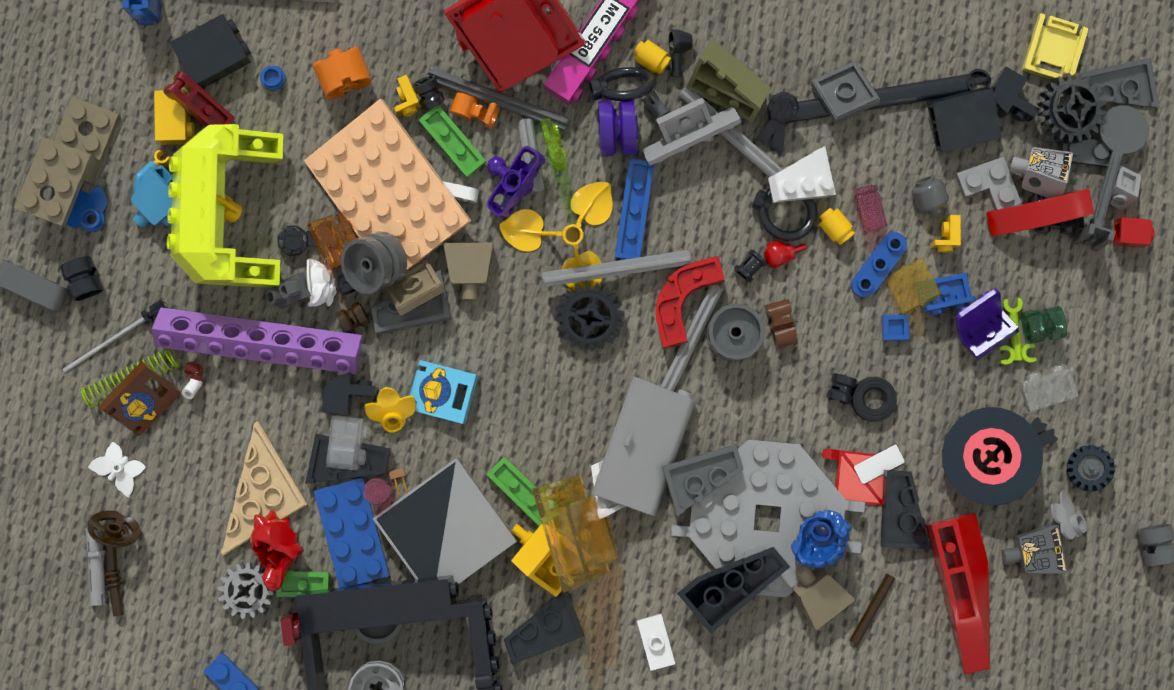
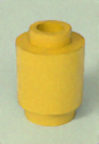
M647 40L645 43L640 41L633 52L636 55L634 61L653 74L658 73L661 75L672 59L667 56L668 52L650 40Z
M830 207L819 217L822 221L818 225L839 246L855 234L852 229L853 225L838 208L833 211Z

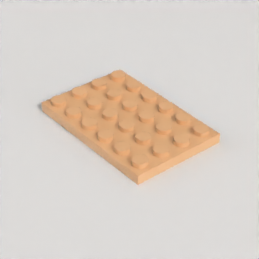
M383 99L375 102L304 160L359 238L381 231L388 232L398 239L407 256V270L415 266L471 222V219Z

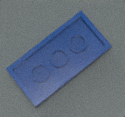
M364 477L315 490L314 495L339 588L356 586L390 576L377 524L373 520L374 513Z

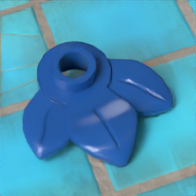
M99 185L94 187L90 194L80 190L66 224L70 227H82L88 232L99 231L105 224L103 212L108 205L105 191ZM92 215H95L97 218L94 224L89 223V218Z

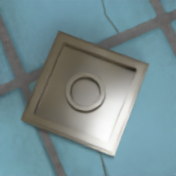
M428 259L408 269L399 283L386 288L400 316L445 292Z

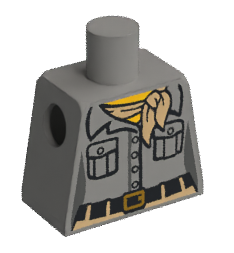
M1034 147L1031 149L1028 160L1013 157L1009 171L1024 175L1021 187L1025 190L1047 198L1064 194L1068 182L1073 153Z

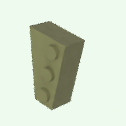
M712 37L701 54L686 87L725 109L734 107L740 117L752 123L771 89L769 85Z

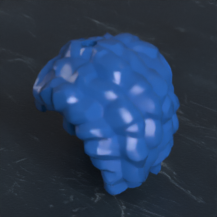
M831 510L818 511L813 517L807 518L800 525L797 539L791 544L795 561L800 562L802 566L805 565L811 568H826L828 565L836 564L837 560L844 557V552L850 538L848 522L843 519L840 513Z

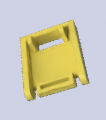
M1040 13L1022 71L1050 80L1059 76L1062 77V75L1070 73L1071 76L1074 75L1088 28L1082 27L1079 36H1076L1079 24L1049 16L1046 26H1044L1045 14ZM1042 61L1061 67V71L1058 74L1038 66Z

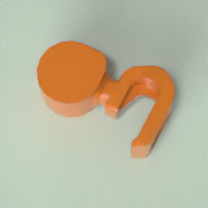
M457 92L449 112L469 121L475 117L482 121L489 130H493L500 107L492 102L488 109H485L482 105H477L478 101L474 97Z

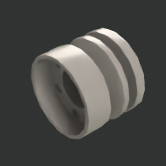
M380 659L369 661L360 666L351 678L348 690H374L371 683L376 684L378 681L383 683L381 687L384 690H405V684L400 670L391 662Z

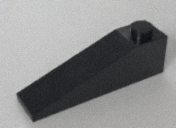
M770 547L697 576L677 594L711 634L789 569L790 566L774 547Z

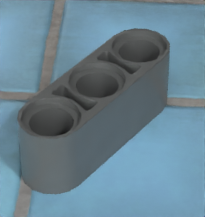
M4 259L0 265V287L60 313L69 294L67 288Z

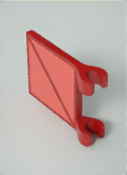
M825 448L822 451V458L837 460L835 487L846 500L862 501L865 504L882 506L884 474L862 484L854 469L855 465L876 454Z

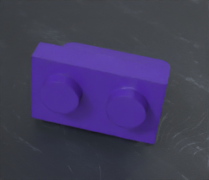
M997 289L983 293L976 302L961 308L955 317L958 338L977 361L1019 332L1018 326L1002 310L1001 294Z

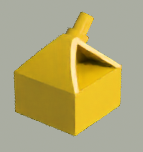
M546 521L534 533L530 530L527 532L519 524H516L511 530L523 545L511 561L530 579L555 597L559 595L589 558L573 542Z

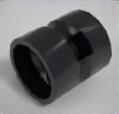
M91 256L75 258L59 267L64 281H69L70 283L67 289L72 301L85 300L104 291L100 277L94 275L97 269Z

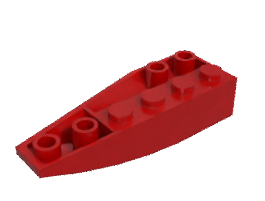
M973 512L926 524V530L931 542L932 553L963 673L966 675L990 669L989 567L976 513Z

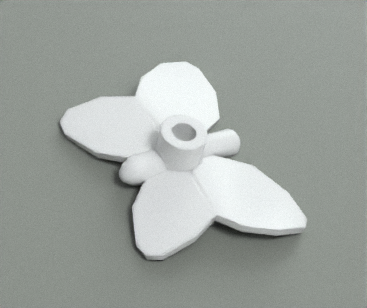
M114 442L107 448L105 457L96 458L88 466L89 469L98 475L105 476L111 473L108 476L110 481H113L116 477L115 485L126 497H129L133 492L135 484L133 478L141 474L146 467L136 460L128 462V456L123 457L120 446Z

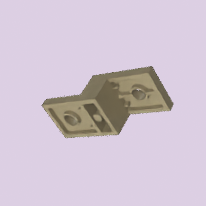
M71 97L54 141L45 137L42 138L14 208L65 227L83 182L91 185L94 183L120 115ZM85 123L93 125V131L88 136L81 134V127ZM53 187L55 196L53 199L46 201L43 193L45 189Z

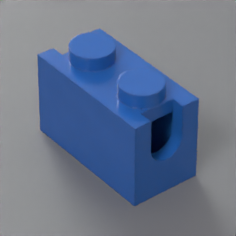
M122 0L123 9L138 24L150 26L154 24L153 21H161V0Z

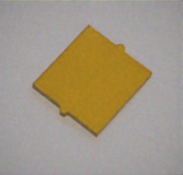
M923 258L907 266H901L900 270L885 278L904 315L920 306L925 307L926 303L942 295Z

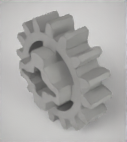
M248 562L245 568L242 563L236 564L237 571L229 568L227 572L230 576L221 577L225 585L218 587L219 591L224 592V595L219 597V601L226 600L227 603L223 608L224 610L232 608V616L241 612V619L247 618L248 613L254 618L257 616V610L261 613L266 611L264 604H272L273 601L268 597L275 594L276 591H271L264 585L263 573L260 572L262 569L261 565H257L253 569L252 562ZM249 573L254 575L255 577L252 579H246L241 574ZM231 584L234 586V593H233L232 596H231ZM254 584L249 590V594L239 597L244 591L245 586ZM261 585L263 587L262 598L259 595V586ZM240 602H247L252 607H242L238 604Z

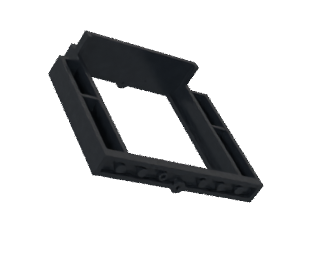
M453 575L302 592L296 596L307 688L308 690H326L319 633L468 617L476 674L477 690H503L502 683L498 682L497 672L500 670L499 658L494 656L493 646H496V633L494 630H491L490 620L493 619L492 605L488 604L487 597L482 598V594L471 595L467 600L456 601V597H459V586L457 582H454Z

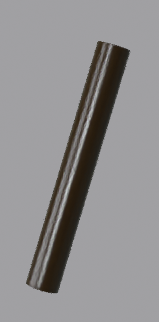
M886 573L850 638L851 642L859 645L896 578Z

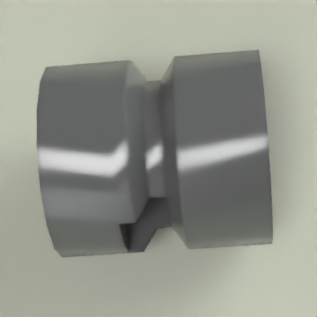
M1172 524L1155 525L1137 530L1140 544L1145 546V549L1142 551L1145 566H1157L1174 562V544L1171 542L1174 540Z

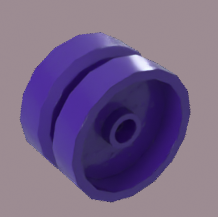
M611 100L598 101L601 157L614 156L618 140H620V150L623 156L636 155L638 120L637 115H635L634 100L620 101L618 116Z

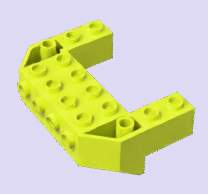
M236 124L208 125L170 157L169 171L173 172V182H170L168 188L169 198H172V208L168 210V223L171 224V234H168L167 249H171L170 256L196 284L262 288L279 286L280 260L235 257L236 249L223 248L224 206L216 201V194L225 199V163L228 161L240 160L274 164L282 160L283 134L242 130Z

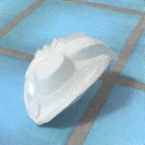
M308 259L306 281L311 295L308 306H319L325 302L327 306H330L333 302V297L337 293L338 282L335 280L330 268L317 260Z

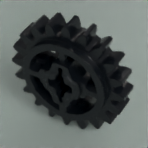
M1070 73L1064 74L1062 77L1053 78V82L1045 85L1048 91L1039 94L1045 99V101L1037 103L1039 107L1043 108V111L1039 112L1037 116L1045 117V120L1040 125H1049L1046 134L1055 133V141L1063 139L1064 144L1071 143L1072 141L1076 144L1082 142V140L1091 139V134L1099 132L1096 126L1104 124V121L1099 116L1107 114L1105 110L1101 109V106L1107 104V101L1099 100V97L1104 92H1095L1098 83L1089 85V76L1081 79L1080 73L1072 76ZM1061 93H1063V96L1060 97V102H1059V104L1057 105L1059 96L1061 95Z
M586 281L585 288L583 289L578 283H575L576 291L573 292L567 288L566 293L569 297H559L560 302L564 305L555 307L557 312L562 313L554 318L555 321L562 322V324L557 326V331L565 330L566 332H564L562 339L566 340L571 337V347L579 342L581 351L586 344L589 345L591 352L594 350V344H598L601 349H604V340L612 344L613 340L610 335H620V332L615 327L624 326V322L617 319L625 316L624 311L617 310L622 306V301L614 302L617 293L614 292L608 295V285L603 290H599L598 281L593 288L590 287L589 281ZM589 297L585 305L577 306V308L572 307L579 299ZM599 299L609 308L610 316L604 315L598 309ZM589 311H593L594 317L590 321H586L585 315ZM569 316L574 317L575 320L581 323L580 333L571 325ZM607 325L600 333L590 335V332L595 327Z

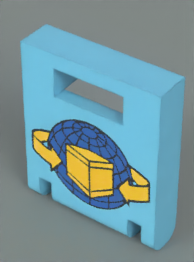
M419 360L418 365L426 367V371L416 370L410 396H414L415 401H417L415 411L466 424L478 375ZM459 384L468 386L461 410L453 408Z

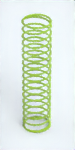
M164 348V353L172 366V369L167 366V364L163 360V354L161 353V351H159V356L164 365L166 366V371H164L158 363V357L156 356V354L153 353L154 360L161 369V376L163 372L167 373L168 369L173 370V366L175 368H178L180 366L178 360L177 364L174 361L170 353V349H168L167 351V349ZM148 356V361L154 371H156V369L153 366L154 362L152 361L151 357ZM142 359V361H143L146 365H148L147 362H146V360H145V359ZM126 366V371L129 375L131 373V370L129 367ZM121 369L120 372L122 374V377L125 379L127 375L124 372V370ZM115 372L118 382L121 383V376L118 372ZM110 374L111 382L116 388V380L114 376ZM104 377L107 387L112 392V389L109 386L110 381L107 377ZM99 379L100 387L102 388L106 396H108V394L104 390L105 384L102 380ZM94 382V388L103 402L104 398L99 393L100 388L98 384ZM88 384L89 392L96 401V405L87 397L89 392L86 388H81V394L87 406L93 409V406L97 407L98 403L101 404L102 402L95 398L93 395L94 389Z

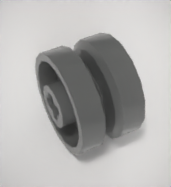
M378 231L350 241L344 247L341 255V267L346 281L353 289L362 294H372L399 283L405 276L408 266L407 256L402 244L395 236L388 232Z
M735 303L724 306L712 316L707 325L706 339L709 348L716 356L725 361L737 362L747 359L758 351L764 341L765 328L762 318L754 309L747 305ZM734 328H738L737 333H739L740 336L734 337L731 334V330Z

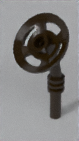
M102 511L94 514L89 519L87 530L95 541L106 545L107 572L104 575L107 576L105 579L108 582L106 587L110 591L113 617L124 615L120 592L122 582L119 581L121 576H118L120 570H117L116 547H125L135 543L140 535V526L135 519L126 517L118 511ZM103 520H115V523L112 522L105 524L103 526L99 522ZM124 524H126L131 529L132 534H129V531L127 527L124 526Z

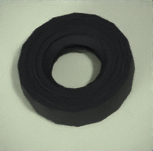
M876 376L867 377L859 381L851 394V405L855 413L863 420L870 422L882 421L888 418L895 410L897 403L896 391L892 384ZM869 390H878L883 395V404L877 409H871L865 404L864 397Z

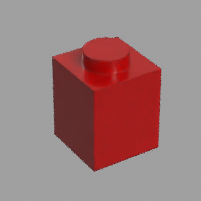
M1121 217L1114 221V231L1116 232L1113 246L1144 248L1151 245L1155 236L1152 220Z

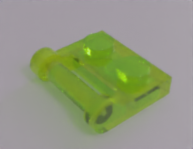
M549 117L540 120L541 130L554 169L562 171L567 166L566 151L559 147L558 144L561 143L560 132L557 123L552 124Z

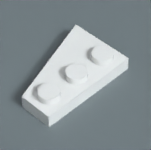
M825 146L768 178L773 203L836 195Z

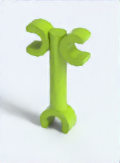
M1021 298L1016 299V307L1014 309L1009 307L1008 299L1002 301L1003 310L1008 313V317L1019 328V332L1010 338L1011 347L1005 345L998 348V351L1004 350L1009 354L1007 360L999 361V364L1002 365L1019 360L1027 363L1037 361L1036 357L1029 358L1026 355L1027 349L1035 348V344H1025L1021 347L1018 312L1023 306Z

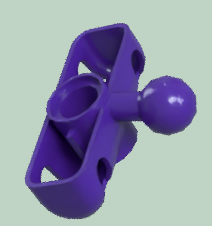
M524 146L508 169L503 158L498 156L492 157L488 161L487 170L491 175L501 176L502 179L487 201L488 209L497 216L509 217L511 211L518 205L522 197L530 194L532 191L533 181L538 175L541 166L545 164V156L534 148ZM526 152L533 155L529 164L521 160L522 155ZM498 194L506 197L502 205L494 202V198Z

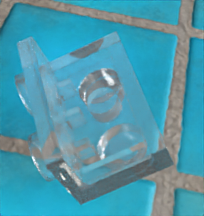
M1063 364L1050 368V374L1041 376L1040 372L1026 375V381L1020 382L1019 386L1027 411L1031 412L1078 398V392L1071 374L1075 372L1074 367L1065 368Z

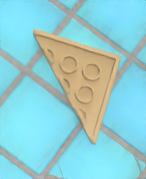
M256 421L253 425L251 440L248 445L242 475L237 487L233 510L221 550L222 556L250 540L252 530L254 529V515L266 517L271 510H274L281 520L308 505L259 421Z

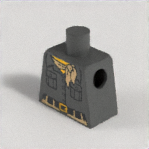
M1047 524L1013 536L1015 548L1002 550L1004 564L1018 563L1019 572L1067 573L1059 524Z

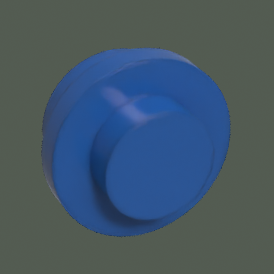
M272 65L263 69L260 81L267 90L276 91L284 86L286 76L280 67Z

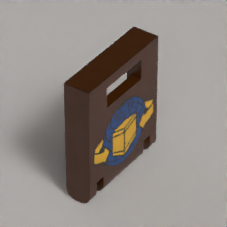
M141 361L100 404V409L139 436L181 392L172 383ZM151 377L161 384L156 389L159 394L145 385Z

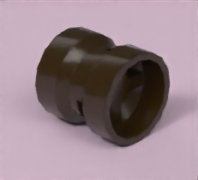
M359 301L352 304L348 310L342 309L336 312L345 333L351 334L355 331V328L370 324Z

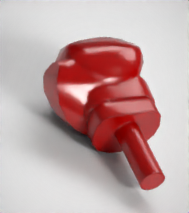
M771 241L763 252L764 258L769 267L777 269L794 260L795 253L807 250V246L802 244L792 248L790 243L784 244L782 241Z

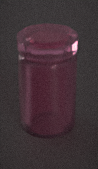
M867 185L853 191L854 197H856L855 202L863 233L888 227L880 193L877 192L879 190L878 185Z
M385 478L371 479L365 484L363 489L364 497L372 504L388 502L394 494L393 484Z

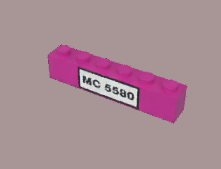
M601 0L580 30L586 45L560 59L545 81L544 90L567 105H570L572 101L577 102L584 92V89L581 87L586 80L590 81L594 78L598 71L596 65L600 59L602 61L607 59L612 51V48L609 46L614 39L619 41L626 30L623 27L628 19L631 21L634 19L640 9L637 5L641 0Z

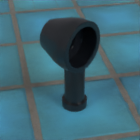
M671 29L668 36L669 44L674 40L673 48L669 45V52L672 58L671 77H683L681 53L692 49V34L679 29Z

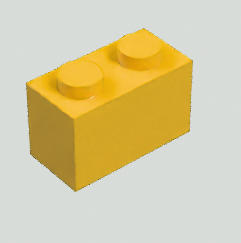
M164 90L154 91L155 141L160 145L186 144L191 137L195 136V125L191 122V114L175 100L168 98L164 94ZM181 90L185 95L188 93L185 90Z

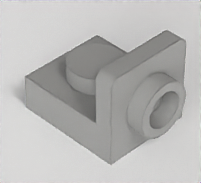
M1120 165L1109 204L1120 210H1125L1139 195L1141 175Z

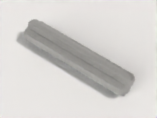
M532 119L520 120L518 126L522 148L529 146L538 151ZM526 152L524 153V160L529 164L533 155ZM541 168L533 181L534 186L531 192L536 193L544 190Z

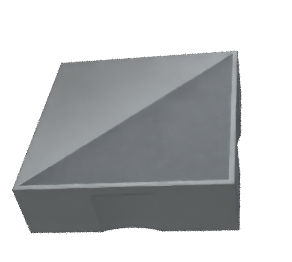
M455 458L373 518L415 579L453 575L454 582L459 584L518 541L499 513L492 508L482 494L480 487L459 458Z

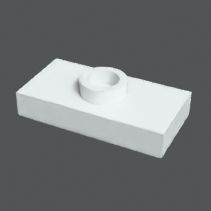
M662 614L637 620L650 671L674 665L675 661Z

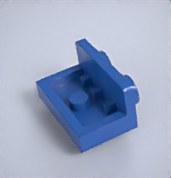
M966 272L915 284L921 313L929 312L930 316L945 313L944 308L953 306L955 311H958L965 306H970L969 303L976 301V297L971 295Z

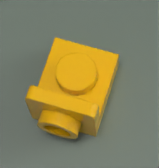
M404 75L397 78L400 86L396 89L402 102L405 100L407 102L394 107L398 117L401 115L403 117L412 116L417 113V108L421 107L408 76Z
M950 215L946 218V222H942L941 234L942 237H946V240H934L931 242V248H938L939 253L953 252V248L961 245V215Z

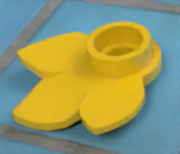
M385 387L378 393L377 403L365 405V412L369 419L380 422L386 431L394 433L400 431L405 425L406 418L414 414L416 401L414 396L400 398L394 389Z

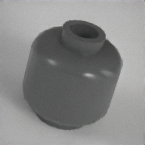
M928 176L915 182L912 196L920 212H929V215L943 211V206L949 201L943 181L934 178V176Z

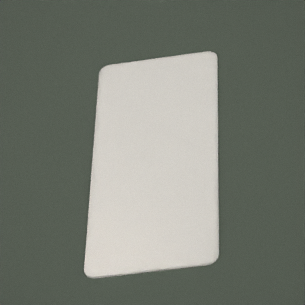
M893 445L855 465L854 469L862 484H865L884 474V470H891L905 461L897 445Z

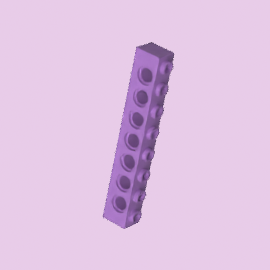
M162 307L152 327L154 347L317 370L356 374L362 355V335Z

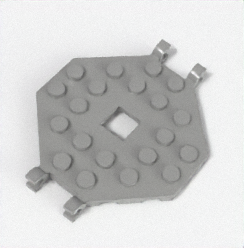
M747 440L738 448L744 470L711 491L699 502L694 503L691 506L689 526L671 524V536L689 537L715 569L774 547L790 568L758 595L788 597L793 592V586L800 581L795 575V570L801 564L795 561V556L791 550V544L797 539L800 525L807 518L813 517L818 511H835L840 513L843 519L845 518V510L864 512L865 502L846 500L800 444ZM756 505L781 507L778 532L754 530ZM848 541L845 552L861 553L862 543Z

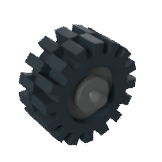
M1081 446L1070 455L1066 464V472L1070 482L1075 487L1086 492L1103 489L1114 477V459L1111 458L1108 451H1105L1100 446Z

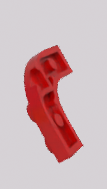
M719 256L696 261L681 267L668 278V281L659 293L655 312L664 349L689 343L682 317L683 305L692 292L700 288L725 282Z

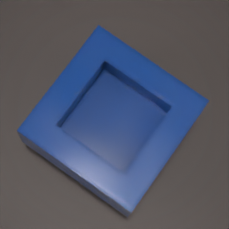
M909 314L881 316L882 341L909 340Z

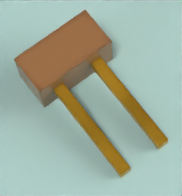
M404 467L389 471L390 479H394L398 495H400L396 481L398 477H402L405 491L408 493L404 480L406 475Z

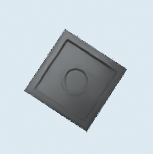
M856 61L811 81L813 90L835 124L880 103L879 96Z

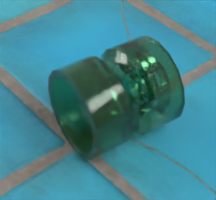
M1060 306L1044 308L1042 313L1039 310L1023 312L1021 315L1023 334L1028 344L1043 342L1046 337L1049 340L1065 338L1067 335L1066 318Z

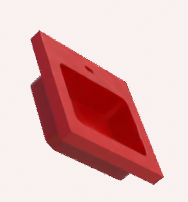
M460 0L444 10L445 16L499 93L586 45L585 39L559 0Z

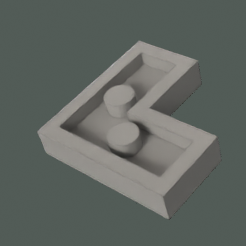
M1004 157L955 174L964 198L988 190L994 209L1021 204Z

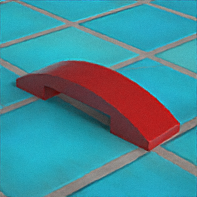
M1087 188L1056 197L987 211L986 215L991 236H997L1094 214L1090 191Z

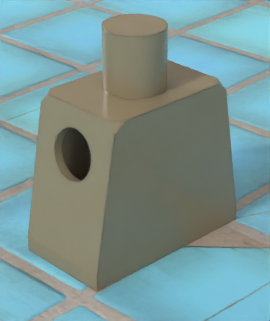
M444 243L451 285L462 286V300H477V286H488L494 250L493 243Z
M801 565L795 570V575L800 581L793 586L792 590L806 619L816 630L855 601L822 568L817 567L812 571L809 567Z

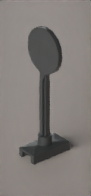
M1120 105L1113 107L1101 118L1104 124L1098 126V134L1102 144L1111 151L1094 216L1090 219L1088 226L1074 235L1072 244L1078 245L1082 241L1087 240L1093 243L1091 250L1097 251L1114 239L1116 231L1104 228L1106 223L1104 219L1122 155L1137 152L1145 145L1149 137V126L1146 118L1140 111L1131 106Z

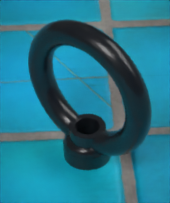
M622 67L610 70L598 79L590 80L589 89L593 101L600 100L603 97L613 101H630L649 94L655 87L656 79L648 70L637 67ZM623 77H636L646 81L643 86L627 91L608 89L607 85L610 81Z
M769 188L766 192L761 189L758 190L751 208L758 210L759 220L763 228L771 236L783 241H795L805 237L812 231L816 224L818 213L814 199L803 200L808 213L804 225L794 231H784L776 227L769 218L768 209L773 199L771 189Z

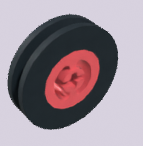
M985 407L965 414L951 427L943 444L942 461L946 476L960 494L980 504L1002 505L1021 498L1034 486L1042 469L1043 449L1036 431L1022 416L1004 408ZM985 438H1000L1011 449L1012 458L1010 463L1004 462V453L1001 450L997 454L999 460L997 462L991 460L986 465L990 468H1001V472L998 474L984 473L974 463V449L979 448L981 450L980 457L983 462L988 456L985 452L988 449L994 451L998 447L995 444H984L983 440Z

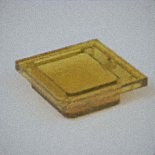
M581 474L533 488V495L562 593L571 591L608 573L609 568L607 564L617 560V548L608 518L606 516L599 519L595 495L587 497Z

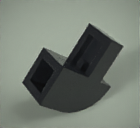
M1008 67L1000 71L991 87L998 97L997 115L1003 118L1010 111L1014 119L1020 122H1029L1035 118L1039 108L1018 96L1027 78Z
M353 374L339 375L332 379L324 390L321 413L350 415L352 395L377 397L378 387L372 386V381L357 380V385L353 384Z

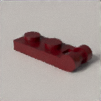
M178 71L173 78L174 82L168 84L164 90V94L168 98L175 100L205 127L208 125L231 124L235 119L230 112L184 72ZM182 87L188 90L186 95L181 91Z
M298 612L284 614L280 619L284 646L295 645L297 639H301Z

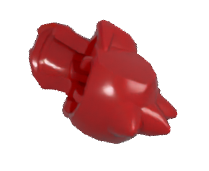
M271 510L266 517L254 515V529L250 536V544L254 555L258 557L261 567L266 569L262 574L263 583L271 591H277L281 588L284 578L292 566V562L299 554L304 552L303 547L296 541L299 534L293 532L290 528V519L287 517L280 520L274 510Z

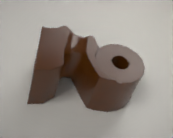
M789 299L764 305L766 315L770 316L772 320L770 331L773 334L776 348L779 350L784 346L797 345L798 338L794 319L791 318L792 308Z

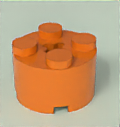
M353 47L346 52H343L341 48L335 49L327 54V59H322L312 64L321 89L327 99L343 97L344 92L355 88L358 91L372 82L359 47Z

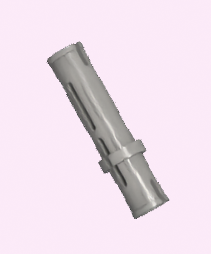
M85 528L87 540L85 557H87L90 592L89 604L90 606L107 604L104 575V555H106V550H103V544L95 541L89 535L87 528Z

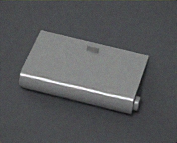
M633 376L591 494L656 516L667 485L662 466L675 462L696 400L692 399L693 394L680 389L676 393Z

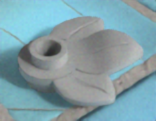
M1063 491L1060 492V503H1052L1050 505L1051 515L1060 524L1061 533L1065 538L1072 540L1081 537L1082 533L1087 531L1086 521L1080 513H1075V508L1068 496Z

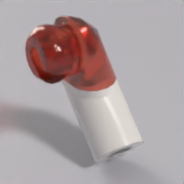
M190 361L186 364L184 372L187 375H191V378L182 390L183 396L187 399H192L203 384L202 366L199 363L195 364Z

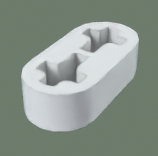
M444 182L456 200L473 204L477 203L479 190Z

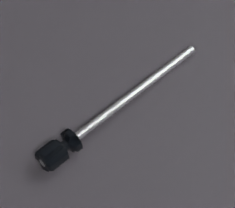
M160 299L149 306V312L146 310L141 311L142 317L63 368V371L65 373L141 323L146 321L148 324H151L153 322L152 317H157L161 307L168 308L166 303Z

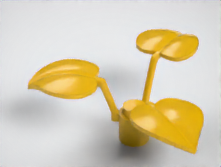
M595 182L578 189L572 196L570 207L575 214L580 216L576 225H568L562 231H541L544 225L543 219L537 212L529 209L515 212L499 225V229L511 246L527 252L534 251L540 247L541 236H560L564 244L573 246L575 256L568 258L563 263L562 269L601 263L600 259L592 251H585L579 255L578 243L583 239V231L580 227L583 219L590 225H599L608 220L613 208L611 184ZM602 278L588 280L590 287L593 288L597 281L600 286ZM586 281L575 282L578 283L582 289L585 288ZM575 283L566 284L569 288L576 291Z

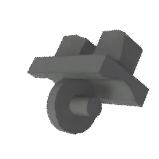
M304 273L292 275L281 280L279 286L266 290L265 294L269 305L278 304L279 309L311 297L307 288V281L304 279Z

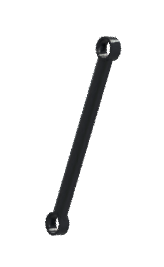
M975 69L965 75L874 89L880 98V103L867 110L939 99L974 90L970 85L980 82H986V87L989 88L991 77L987 71ZM972 75H980V76H983V77L974 78V79H970V80H969V78H970ZM819 98L798 101L800 108L794 120L787 122L786 126L792 122L829 117L830 115Z

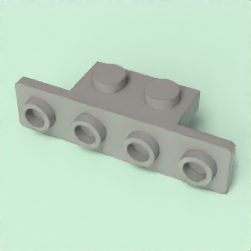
M700 98L656 119L664 139L644 148L642 151L649 165L660 163L678 152L686 151L697 143L709 140L716 134L732 129L741 123V119L734 107L710 116L703 98Z

